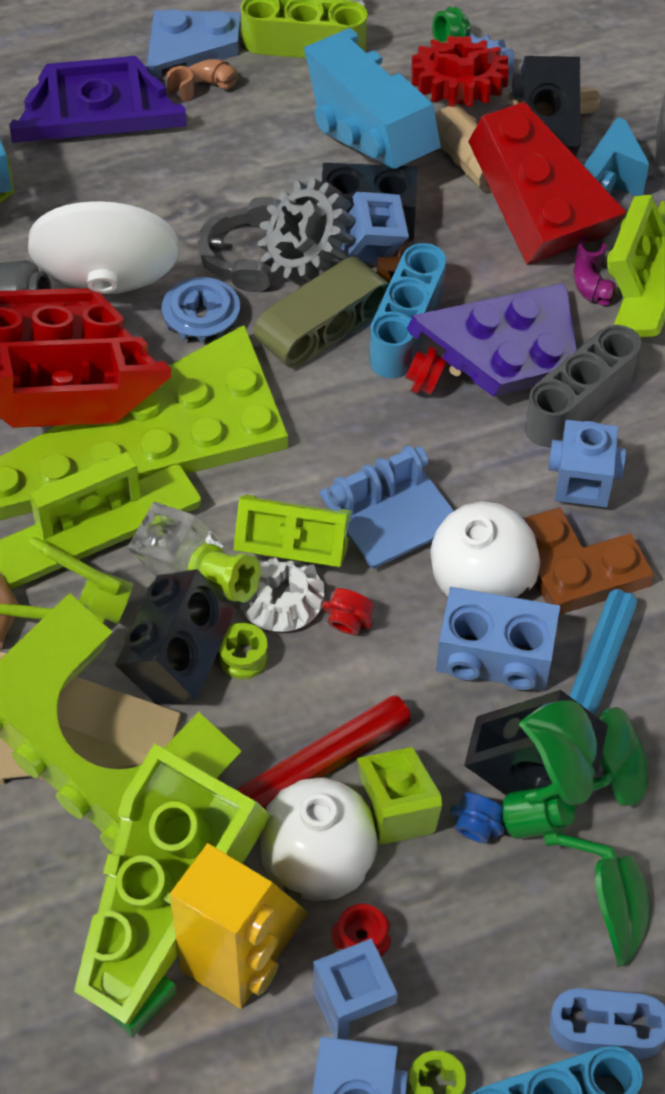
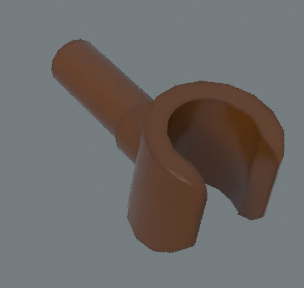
M409 238L393 256L377 257V274L389 284L406 250Z

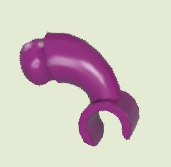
M581 237L578 241L573 270L575 285L583 298L593 303L594 301L602 306H607L612 301L616 285L612 280L602 279V276L596 273L603 266L607 245L602 243L600 251L591 253L585 250L586 237Z

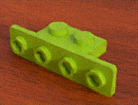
M652 194L633 197L627 215L621 221L620 233L614 248L609 252L607 258L609 274L616 280L624 297L613 325L627 326L633 329L640 338L658 336L665 322V200L657 208Z
M128 451L112 458L101 459L86 469L62 479L49 481L41 488L29 492L35 525L0 539V575L4 576L10 589H14L64 567L31 547L29 540L32 537H37L80 560L201 506V497L182 467L178 464L139 480L137 465Z

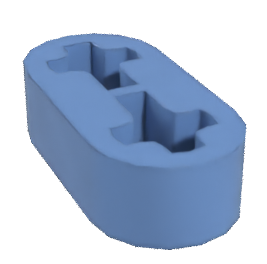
M584 988L569 989L560 994L555 1000L548 1026L554 1042L568 1052L583 1054L601 1047L616 1046L626 1049L636 1059H648L658 1054L665 1045V1006L655 997L645 994ZM572 1009L583 1010L584 1020L591 1022L587 1024L584 1033L573 1032L572 1022L562 1020L569 1018ZM634 1015L645 1016L646 1026L654 1028L650 1030L647 1039L637 1038L635 1027L628 1026L631 1024Z

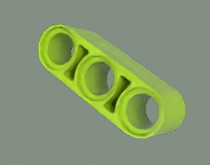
M243 0L241 3L242 45L251 53L306 58L304 47L348 28H351L358 35L356 44L365 52L367 50L368 14L367 9L358 2L349 0Z

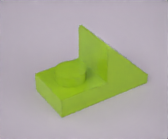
M413 747L357 758L359 778L372 802L377 841L380 845L426 836L436 831L442 809L441 794Z

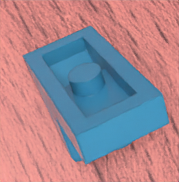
M617 117L583 166L609 194L614 187L634 196H641L644 194L649 163L627 121Z

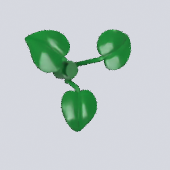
M574 701L551 702L530 713L519 723V726L538 749L552 784L546 787L508 793L503 802L504 823L509 834L515 839L544 836L547 847L561 845L595 854L602 858L595 866L597 898L616 957L617 967L624 966L630 962L646 934L650 917L649 894L639 866L629 855L617 857L615 849L610 846L563 835L562 832L566 826H570L574 822V805L586 802L592 791L606 787L610 783L615 798L621 806L638 803L643 798L648 785L649 772L646 753L627 713L618 707L608 708L598 717L608 725L601 761L605 772L593 779L595 771L591 764L596 757L597 743L587 713L582 706Z

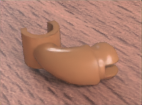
M220 59L204 60L189 67H173L167 72L168 92L173 93L179 88L180 99L188 102L195 95L194 83L207 82L227 90L236 84L238 79L236 76L237 70L230 66L227 61Z

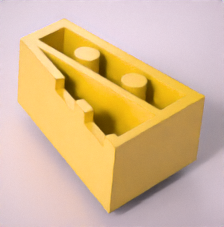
M207 843L170 892L180 971L239 1009H242L252 993L260 996L268 988L278 970L279 964L275 962L309 913L273 882Z

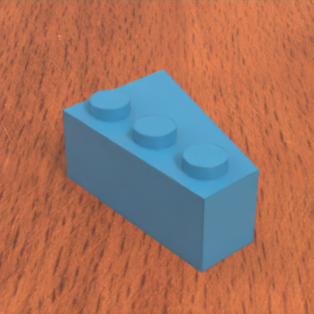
M351 28L304 47L317 106L314 110V116L318 127L323 133L393 169L441 148L433 103L400 73L393 76L389 75L380 66L382 64V57L375 50L366 53L356 44L358 35Z

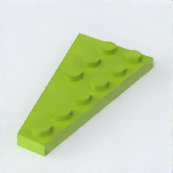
M245 325L168 365L171 368V378L117 423L55 426L1 455L0 520L32 513L29 492L41 488L47 482L65 478L90 467L101 459L112 458L126 451L129 452L137 465L138 478L140 480L175 464L180 465L184 472L189 474L288 449L286 429Z

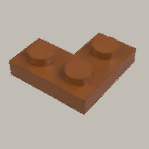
M561 507L523 518L535 535L541 562L536 585L545 603L560 605L559 615L606 601L609 592L614 589L631 593L651 587L654 573L631 533L582 548Z

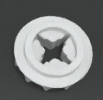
M271 556L268 561L260 563L261 577L255 594L244 603L238 601L245 617L256 626L275 632L292 631L310 623L320 612L324 602V581H321L317 575L314 564L307 566L298 560L279 559L278 557ZM289 580L290 592H284L274 605L272 588H277L281 582Z

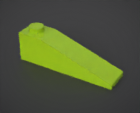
M155 743L121 799L117 815L120 818V823L112 854L107 855L103 872L106 875L98 912L93 915L74 989V992L127 1025L131 1023L178 956L170 892L207 843L243 864L271 817V814L256 801Z

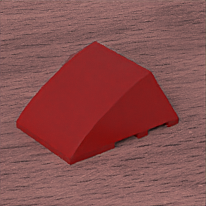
M89 288L0 291V419L12 428L117 423L171 378V368L164 361L156 362L147 353L148 343L142 337H133L124 328V318L101 293L94 292Z

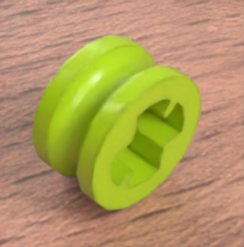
M235 623L229 626L218 651L219 665L223 672L230 677L240 680L251 679L259 675L265 669L268 662L267 637L264 632L256 625L249 623ZM240 645H250L251 650H248L246 658L235 657V652L239 650Z
M432 1050L421 1054L414 1060L409 1070L408 1094H433L431 1087L420 1086L419 1080L424 1083L427 1082L428 1072L439 1071L443 1081H453L454 1087L448 1084L445 1094H464L466 1073L463 1065L454 1055L445 1051Z

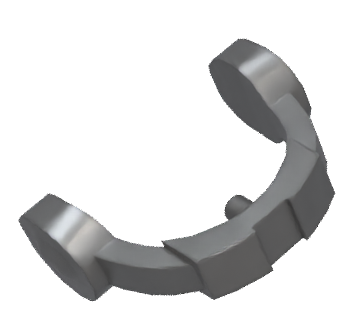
M256 197L250 201L248 207L231 210L220 216H211L200 229L201 237L197 241L203 268H209L215 274L231 279L237 288L244 291L260 292L267 289L272 277L271 269L267 264L249 259H239L234 263L218 259L211 251V248L224 246V239L218 237L230 230L229 227L249 224L259 228L261 222L270 221L272 215L267 210L268 205L278 207L281 201L273 197Z

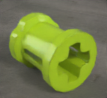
M204 543L196 548L191 555L187 569H198L219 592L225 594L227 599L242 603L251 599L255 594L261 577V567L256 557L241 553L236 556L226 554L221 547L211 543Z

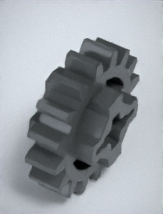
M311 178L308 185L298 180L294 182L292 194L284 190L279 192L281 203L278 207L268 205L267 210L272 215L270 221L261 222L259 226L267 234L257 244L258 247L267 251L261 258V261L271 267L272 274L301 286L304 279L310 282L319 276L320 270L325 272L332 268L331 262L335 257L340 260L345 259L346 255L341 250L343 243L352 242L354 236L346 232V228L355 223L356 220L354 216L346 212L352 204L348 199L341 196L342 192L327 182L323 184L315 178Z

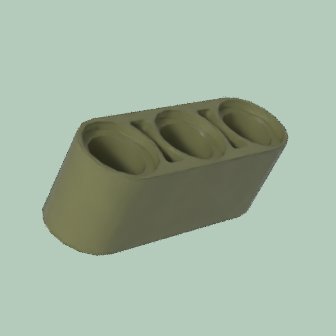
M357 256L348 257L266 309L256 321L253 330L254 337L287 367L297 368L372 320L389 283Z

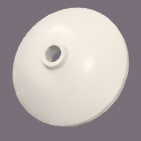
M92 201L65 205L41 216L30 229L28 251L34 263L57 282L72 288H89L101 294H117L145 287L164 276L174 266L178 258V238L166 221L147 210L122 203Z

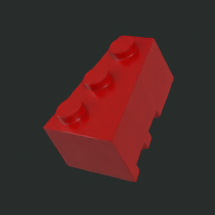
M525 102L481 117L468 143L526 265L578 247V241L581 237H586L587 244L609 236L627 212Z

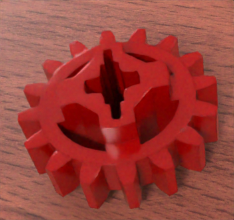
M447 36V42L441 43L438 40L432 39L430 40V47L420 45L418 47V54L412 55L411 84L418 86V91L423 95L432 94L431 102L434 103L442 99L448 100V105L454 107L456 104L473 107V100L477 99L481 102L489 103L490 95L500 97L503 88L508 86L509 58L508 56L501 55L500 47L487 48V40L472 43L470 36L465 38Z

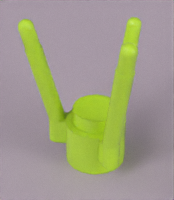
M37 537L30 538L29 544L31 547L86 578L79 601L84 606H87L90 612L102 623L105 619L118 624L130 597L133 583L106 572H100ZM0 603V615L42 620L53 609Z

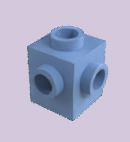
M565 421L562 440L552 439L548 471L558 472L555 501L607 508L613 479L622 480L626 449L617 448L618 426L599 424L593 421Z

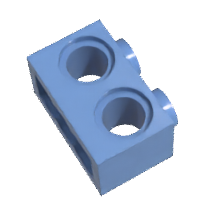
M450 587L439 639L436 671L448 673L461 680L482 679L504 683L508 687L517 690L538 689L546 691L560 605ZM463 636H471V637H474V638H476V639H478V640L469 641V640H465V639H463V638H461V637H463ZM516 646H527L533 650H521Z

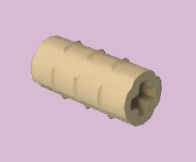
M456 104L454 107L447 106L440 109L435 114L441 149L453 158V163L460 166L466 173V177L472 180L483 192H491L468 143L477 126V119L470 116L459 104Z

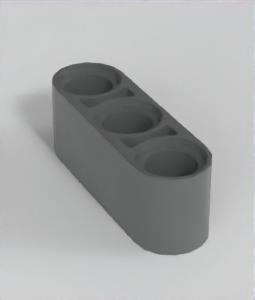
M607 326L536 383L530 391L525 424L527 437L539 446L551 447L552 439L562 440L566 420L590 421L629 388L634 381L642 341L640 336L627 326Z

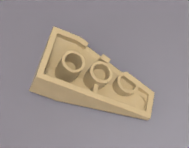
M0 652V659H1L6 653ZM78 677L59 694L57 702L59 727L70 747L88 762L109 769H128L141 765L154 743L164 748L176 736L181 720L180 712ZM1 738L0 785H5V779L30 776L18 766L12 757L14 750ZM41 775L39 776L40 781L45 780Z

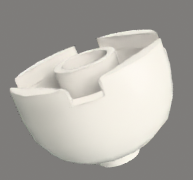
M479 501L456 509L444 519L435 531L430 549L434 578L438 587L446 596L449 594L450 587L516 598L527 587H529L530 591L536 583L541 564L535 535L518 512L499 503Z
M326 778L304 779L282 789L267 806L266 811L271 814V817L259 836L262 865L272 882L282 890H284V885L291 891L301 893V899L313 902L338 899L357 889L364 881L365 873L372 866V862L374 863L377 852V834L374 817L362 796L344 783Z

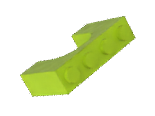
M69 593L0 659V738L14 750L12 757L24 772L33 778H38L41 775L58 791L56 798L67 812L78 819H82L85 816L102 832L99 837L106 848L112 852L120 823V818L117 815L121 799L141 765L128 769H109L97 766L78 755L67 743L61 732L57 717L59 694L103 651L112 634V631ZM199 711L164 747V749L216 779L241 753V750Z

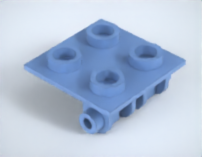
M409 445L402 448L401 453L390 457L389 460L386 461L384 458H379L375 460L373 467L370 464L363 465L361 471L346 478L339 476L334 479L332 486L319 491L320 497L329 509L352 510L347 535L372 570L432 542L437 528L454 511L422 469L429 462L427 454L421 446L414 449Z

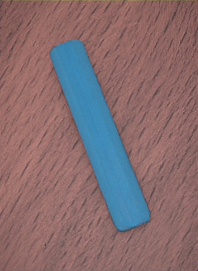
M614 589L609 592L569 695L595 716L637 604L635 595L625 593L620 589Z

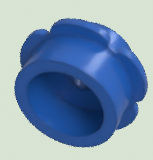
M465 792L459 805L451 806L450 814L457 821L455 830L462 836L472 841L486 844L489 837L496 838L504 834L505 829L502 826L504 820L503 807L491 799L479 794Z

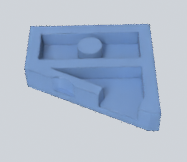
M176 9L154 10L147 59L148 74L160 79L162 78L161 69L181 63H184L185 67H189L204 60H224L237 56L241 29L240 12L180 11Z

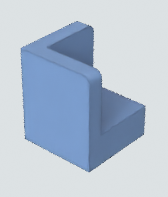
M372 938L318 959L313 963V993L334 1038L349 1039L350 1022L397 1003L398 993Z

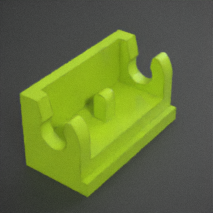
M245 494L240 496L238 502L233 551L340 567L348 551L349 537H347V530L352 510L325 509L259 499L255 495Z

